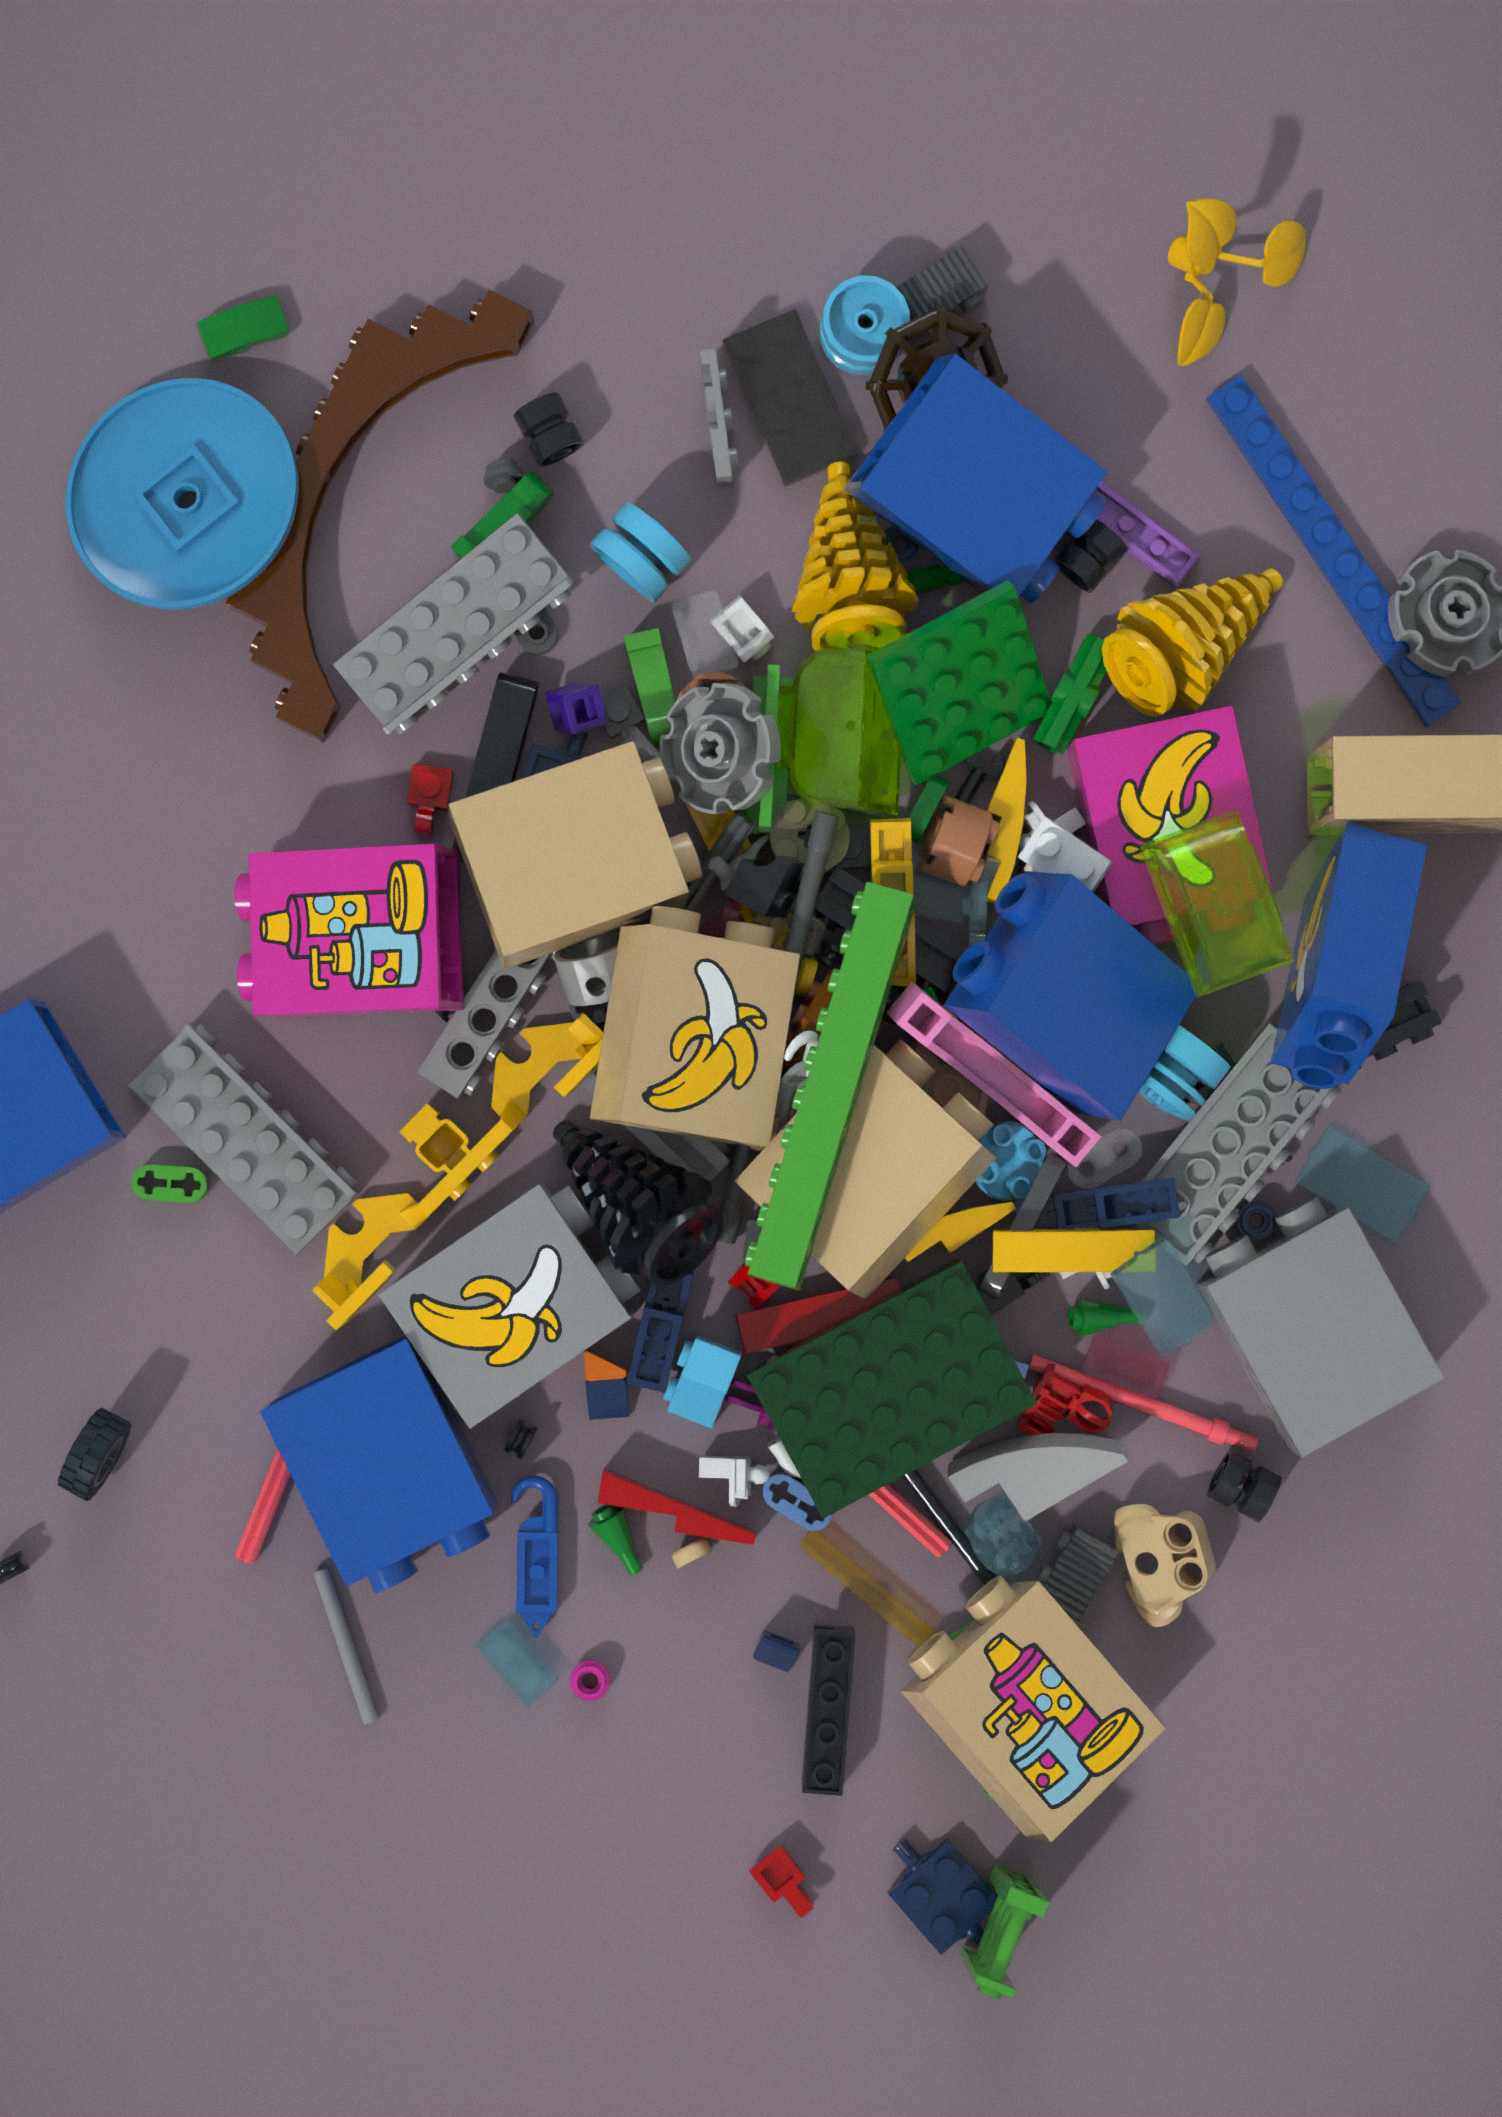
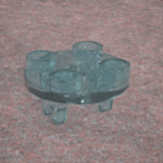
M1008 1496L1002 1498L992 1497L979 1503L970 1515L968 1528L964 1530L968 1538H970V1544L977 1558L988 1570L999 1576L1012 1577L1027 1570L1034 1560L1035 1552L1041 1548L1039 1534L1033 1530L1029 1520H1023Z

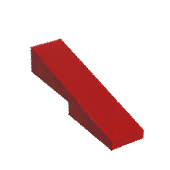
M897 1277L886 1278L867 1299L844 1288L735 1314L743 1352L747 1354L802 1341L900 1289Z
M604 1467L598 1503L677 1516L674 1532L754 1545L755 1530Z

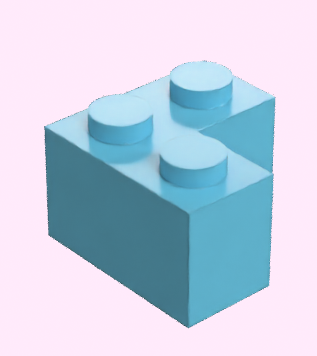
M698 1334L695 1337L694 1343L686 1340L677 1365L684 1367L679 1380L671 1377L663 1400L670 1402L667 1412L712 1429L741 1358V1351Z

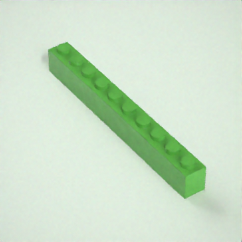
M866 882L864 892L857 891L851 914L856 915L852 931L846 929L840 945V953L845 954L840 969L834 968L828 985V992L833 993L829 1008L822 1007L816 1025V1030L821 1032L817 1047L811 1046L805 1060L804 1069L809 1070L805 1086H798L794 1096L792 1108L797 1109L794 1124H787L782 1136L781 1148L786 1149L781 1164L775 1163L771 1172L769 1187L774 1188L769 1204L765 1202L762 1204L758 1215L757 1226L762 1227L758 1242H751L747 1251L745 1265L750 1267L748 1274L752 1277L798 1291L801 1289L917 904L914 894Z

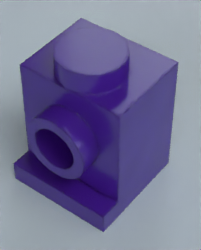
M571 683L545 692L554 730L575 735L608 724L599 685L595 684L588 687Z

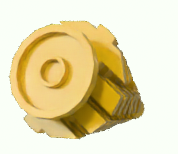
M837 461L827 467L829 484L824 486L821 491L820 507L816 511L814 529L809 539L808 548L810 549L805 555L803 572L800 575L798 592L794 599L792 612H795V619L809 631L816 615L823 614L811 631L812 648L819 655L834 660H865L867 655L907 634L904 618L907 612H914L916 610L919 599L914 585L908 580V574L903 564L897 559V553L891 542L889 541L888 545H885L887 536L883 527L877 526L875 512L844 489L851 479L849 464Z
M1268 568L1258 576L1247 573L1239 575L1235 579L1227 577L1218 580L1211 587L1202 583L1192 588L1176 589L1175 592L1169 594L1163 593L1150 596L1151 599L1136 600L1126 603L1128 606L1120 609L1117 618L1121 622L1117 624L1118 630L1104 638L1102 645L1104 666L1110 680L1120 695L1133 708L1147 716L1158 717L1173 706L1176 709L1197 711L1198 707L1204 704L1211 688L1213 689L1218 683L1222 673L1226 670L1235 653L1247 638L1245 635L1259 621L1257 617H1260L1270 605L1268 603L1271 599L1270 595L1282 587L1283 579L1280 573L1273 568Z

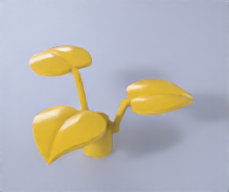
M1201 198L1186 202L1188 213L1187 237L1179 236L1173 241L1168 251V262L1171 266L1187 272L1185 281L1192 283L1203 295L1204 300L1201 298L1195 299L1185 313L1180 331L1177 365H1189L1211 352L1218 344L1225 326L1224 307L1221 304L1213 303V294L1198 277L1209 274L1215 266L1216 259L1264 267V284L1272 287L1284 285L1294 277L1304 259L1306 231L1300 223L1286 220L1276 225L1266 240L1264 246L1265 258L1255 259L1222 252V246L1231 240L1236 228V213L1229 203L1214 198Z

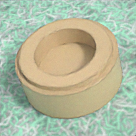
M703 1537L672 1553L671 1557L678 1569L713 1550L707 1538Z

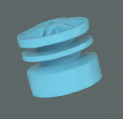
M1178 1025L1138 1093L1164 1113L1177 1116L1189 1123L1196 1113L1184 1102V1099L1186 1098L1201 1107L1205 1103V1099L1194 1088L1196 1083L1199 1082L1204 1086L1215 1089L1231 1067L1208 1045Z

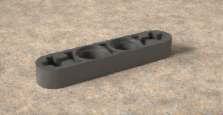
M1052 1152L1049 1153L1009 1230L1033 1231L1067 1167L1068 1161ZM992 1262L979 1291L997 1300L1012 1272H993Z

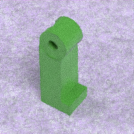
M659 628L623 636L653 748L660 746L661 735H668L671 731V724L667 720V714L675 703Z

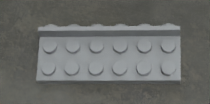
M517 513L337 660L333 666L384 726L382 730L386 735L390 734L394 729L399 734H402L418 720L414 713L426 704L431 710L449 695L445 691L448 685L456 679L462 685L477 673L479 668L475 663L486 654L492 660L510 645L506 638L518 629L523 635L541 620L537 615L540 610L548 604L555 609L572 594L567 588L574 581L521 515Z
M186 1023L181 1028L183 1031L128 1086L295 1255H298L360 1194L354 1187L358 1180L344 1166L340 1165L336 1169L326 1159L330 1152L315 1137L308 1141L298 1131L302 1124L286 1108L280 1113L270 1102L274 1097L272 1093L258 1080L252 1084L242 1074L246 1069L245 1066L230 1052L224 1056L214 1046L218 1041L217 1038L204 1025L200 1024L196 1028L193 1024Z
M1270 1023L1141 1181L1174 1177L1180 1218L1138 1223L1135 1225L1140 1229H1155V1241L1186 1267L1191 1265L1193 1261L1200 1265L1205 1260V1257L1215 1247L1210 1243L1214 1235L1219 1230L1225 1234L1240 1216L1235 1212L1236 1208L1244 1199L1250 1203L1265 1186L1260 1179L1267 1170L1271 1168L1276 1172L1291 1154L1285 1148L1295 1136L1302 1140L1316 1123L1311 1118L1321 1105L1328 1109L1342 1091L1337 1086L1329 1089H1318L1303 1085L1292 1077V1069L1270 1063L1277 1028Z

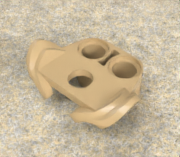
M1134 1504L1121 1507L1116 1510L1114 1516L1115 1549L1119 1553H1124L1131 1580L1125 1581L1127 1592L1144 1622L1152 1627H1162L1171 1623L1179 1616L1183 1607V1600L1203 1589L1215 1575L1216 1563L1205 1524L1197 1513L1191 1511H1182L1175 1516L1160 1515L1154 1507L1148 1504ZM1177 1523H1182L1190 1528L1192 1533L1191 1541H1185L1178 1537L1175 1529ZM1149 1552L1156 1557L1158 1568L1155 1573L1146 1574L1138 1568L1137 1557L1140 1553ZM1187 1563H1195L1201 1568L1203 1574L1201 1580L1193 1579L1188 1575L1186 1571Z

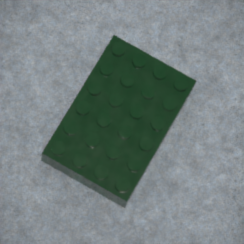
M958 1258L745 1371L822 1519L1037 1405L963 1262Z

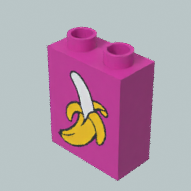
M1233 706L1082 737L1072 741L1067 748V754L1080 813L1086 822L1083 826L1086 841L1089 846L1114 862L1097 886L1098 895L1101 896L1100 899L1155 946L1179 940L1174 921L1176 919L1205 913L1209 933L1231 930L1257 923L1253 903L1263 901L1273 896L1274 893Z

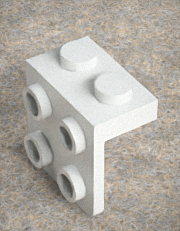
M1048 817L1043 818L1018 858L1027 863L1024 867L1026 872L1072 874L1099 898L1101 896L1094 891L1114 863Z

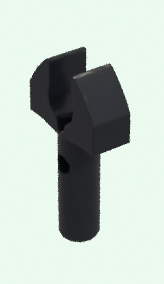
M985 749L963 760V762L968 764L970 773L955 799L970 804L983 780L989 778L995 781L998 780L1004 770L1001 751L998 752L993 764L985 767L982 771L979 770V756Z

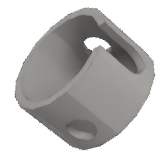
M620 930L556 951L554 959L568 1004L589 1006L609 1001Z

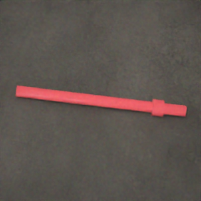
M1035 1354L1031 1357L1029 1370L1043 1374L1048 1364H1055V1373L1081 1389L1086 1383L1094 1389L1103 1391L1115 1402L1207 1435L1206 1440L1219 1445H1223L1225 1442L1252 1453L1256 1449L1259 1438L1231 1428L1229 1422L1215 1417L1213 1420H1209Z

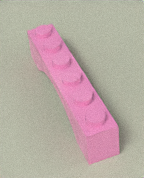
M914 982L909 984L886 1012L896 1024L989 1095L1073 1166L1077 1167L1102 1137L1086 1121Z

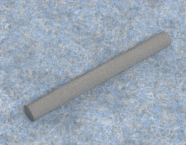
M326 1567L313 1572L363 1725L370 1724L379 1720L329 1568Z

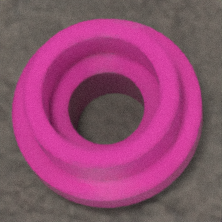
M582 1661L572 1670L570 1686L574 1694L582 1700H597L609 1688V1672L598 1661ZM587 1673H593L597 1676L598 1682L595 1686H586L583 1683V1676Z

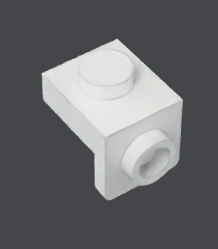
M740 595L710 620L711 624L743 662L750 658L753 661L759 659L772 646L769 641L774 638V635Z

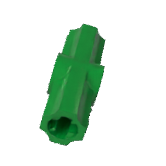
M1087 634L1085 639H1083L1069 670H1065L1050 698L1051 705L1032 740L1051 753L1060 756L1064 754L1076 733L1081 719L1086 718L1101 689L1098 686L1106 673V668L1102 656L1104 639L1098 636Z

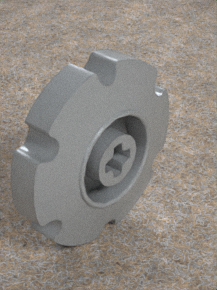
M1463 550L1454 551L1447 559L1439 551H1433L1418 558L1398 577L1397 583L1401 586L1402 591H1396L1389 598L1388 621L1395 641H1405L1410 646V652L1407 657L1415 665L1438 676L1448 677L1457 668L1461 669L1465 676H1468L1486 668L1501 656L1502 586L1497 585L1494 581L1496 569L1490 563L1475 554Z
M731 683L712 684L711 691L708 687H695L683 694L667 714V720L671 724V731L668 735H661L660 759L665 767L669 781H678L680 784L679 798L688 806L698 811L720 814L727 813L728 807L731 810H745L757 803L767 793L774 781L769 774V767L771 763L780 761L781 742L779 730L773 715H761L759 710L761 698L751 690Z

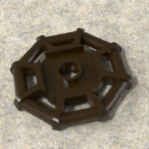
M936 305L932 307L931 311L895 329L890 327L885 332L886 340L871 378L866 380V390H870L884 426L883 433L896 416L887 391L898 390L904 405L937 357L956 353L978 371L972 355L979 349L987 371L983 375L1001 389L1003 384L1008 383V374L1004 373L990 335L992 329L987 323L979 324L945 310L943 305ZM933 328L932 340L916 348H913L907 342V340ZM948 328L969 338L962 347L946 341V329ZM900 349L906 357L898 367V378L887 380Z

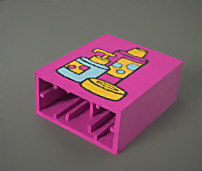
M438 844L249 853V873L240 874L236 880L235 905L240 919L244 922L250 921L251 953H244L239 958L237 985L242 999L253 1002V1015L292 1018L464 1010L459 850Z

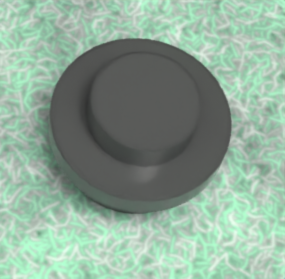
M499 459L486 466V474L483 480L484 485L489 489H493L496 493H507L523 478V472L517 467L516 461L512 459Z

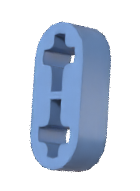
M778 1472L770 1475L768 1481L763 1484V1498L771 1508L803 1528L819 1531L830 1523L832 1514L822 1520L815 1518L812 1523L806 1520L808 1514L798 1506L800 1501L802 1500L810 1506L815 1504L804 1483L784 1472ZM782 1481L789 1483L787 1491L797 1497L794 1503L784 1497H781L778 1502L773 1500V1491L769 1488L772 1483L779 1485Z

